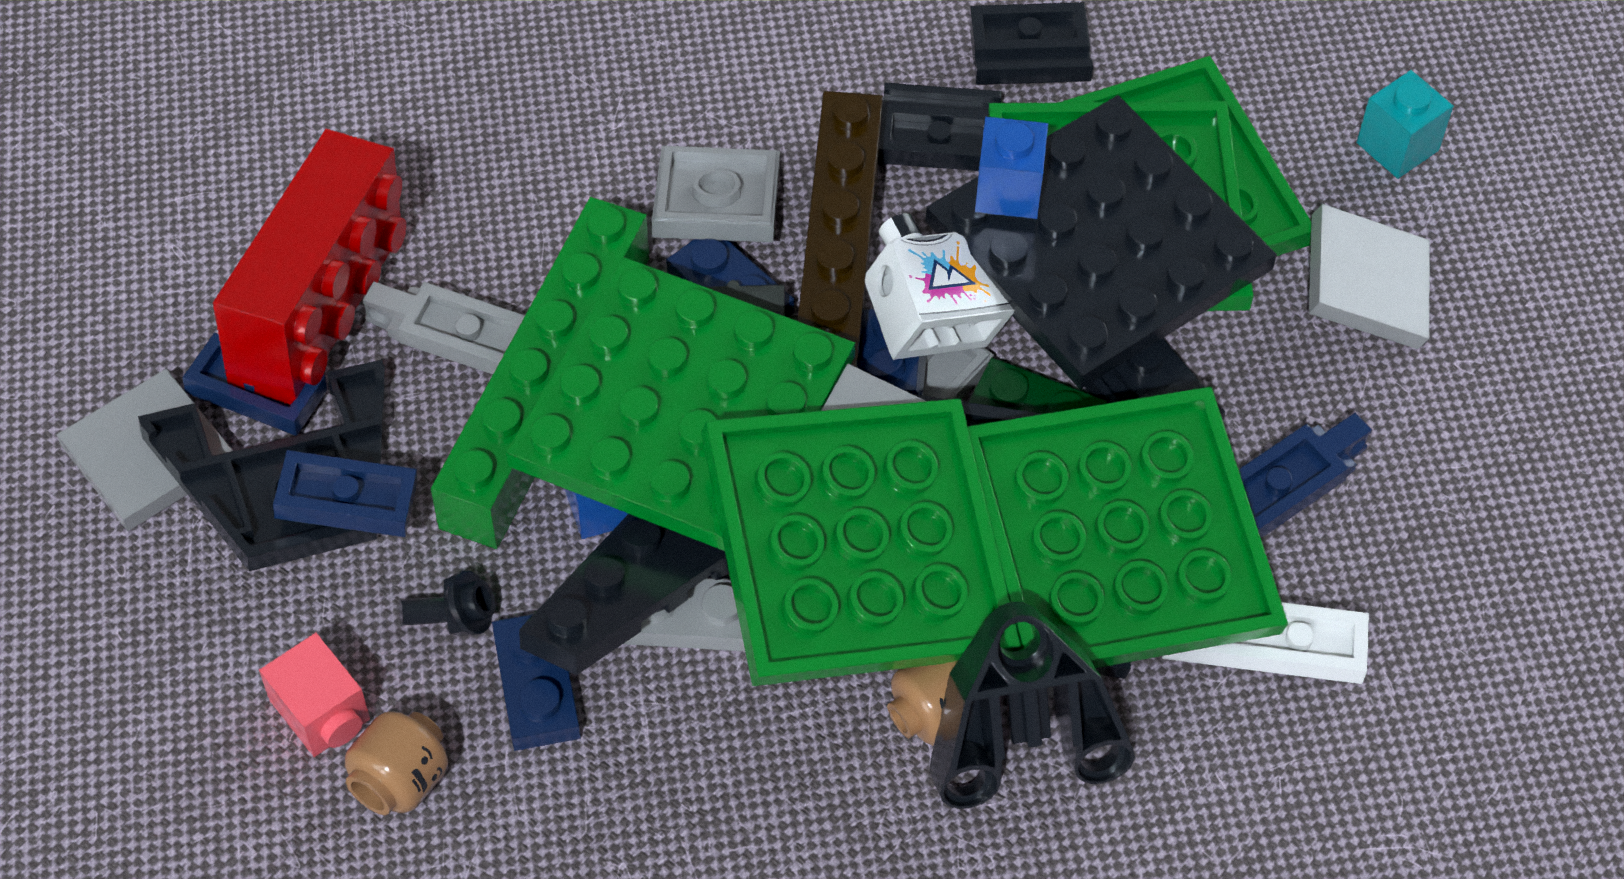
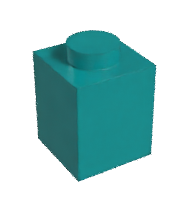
M1410 70L1369 98L1356 143L1393 176L1399 179L1440 150L1454 105L1414 71Z

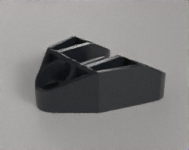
M1009 602L995 609L988 616L949 673L929 770L941 800L949 807L966 809L982 805L990 800L999 790L1002 760L1005 759L999 696L1006 695L1011 742L1013 744L1026 742L1028 747H1037L1042 745V739L1051 738L1047 688L1053 687L1055 713L1060 723L1062 749L1075 775L1082 782L1103 784L1113 781L1125 774L1134 762V750L1102 677L1084 649L1035 607L1024 602ZM1018 622H1027L1035 626V637L1025 649L1018 652H1009L1000 647L1001 636L1010 625ZM1112 745L1110 753L1104 759L1097 762H1085L1082 760L1096 748ZM980 770L978 777L969 785L954 787L948 784L952 778L960 773Z

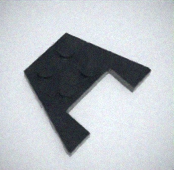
M382 359L327 372L328 390L338 415L340 426L219 455H212L196 403L138 416L141 436L248 571L376 540L377 533L274 519L273 502L287 450L381 464L385 366Z

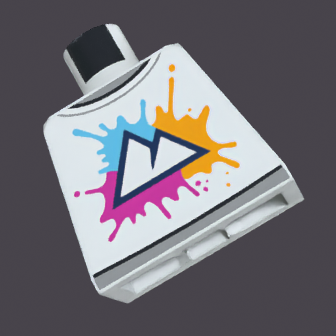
M909 213L893 216L882 224L879 234L886 246L866 272L865 284L892 359L987 347L1013 315L1014 309L971 256L966 239L956 232L923 236L913 216Z

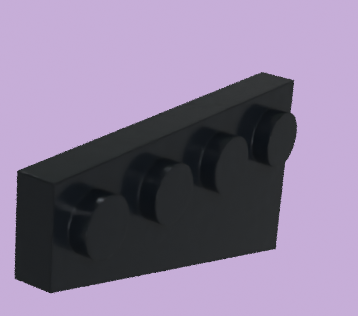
M628 514L519 629L520 649L578 675L639 634L642 621L656 612L665 610L670 613L688 600V590L709 576L717 581L729 573L725 551Z

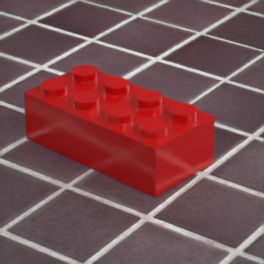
M327 128L324 130L213 301L228 384L245 390V383L254 386L255 394L291 405L297 399L306 383L315 386L320 382L326 370L330 351L337 340H344L348 336L353 325L356 308L364 295L366 296L373 281L379 282L381 267L390 253H397L405 238L407 223L404 218H401L399 203L402 192V178L397 176L394 148Z

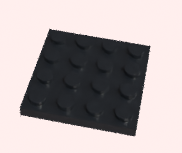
M1119 95L1047 136L1037 219L975 212L978 177L926 206L925 222L936 234L956 232L966 239L971 256L1014 309L1012 315L1014 319L1079 389L1084 388L1273 270L1277 254Z

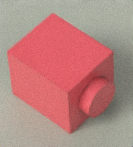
M316 632L259 669L269 701L313 757H316L329 747L336 748L346 744L358 734L362 725L370 720L362 688Z

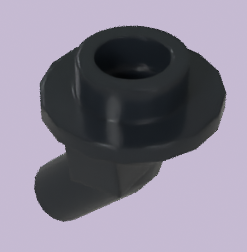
M470 570L457 572L453 576L444 579V597L399 600V620L401 626L447 623L449 634L457 636L483 634L490 627L492 616L495 612V597L492 589L484 580H481L477 574Z

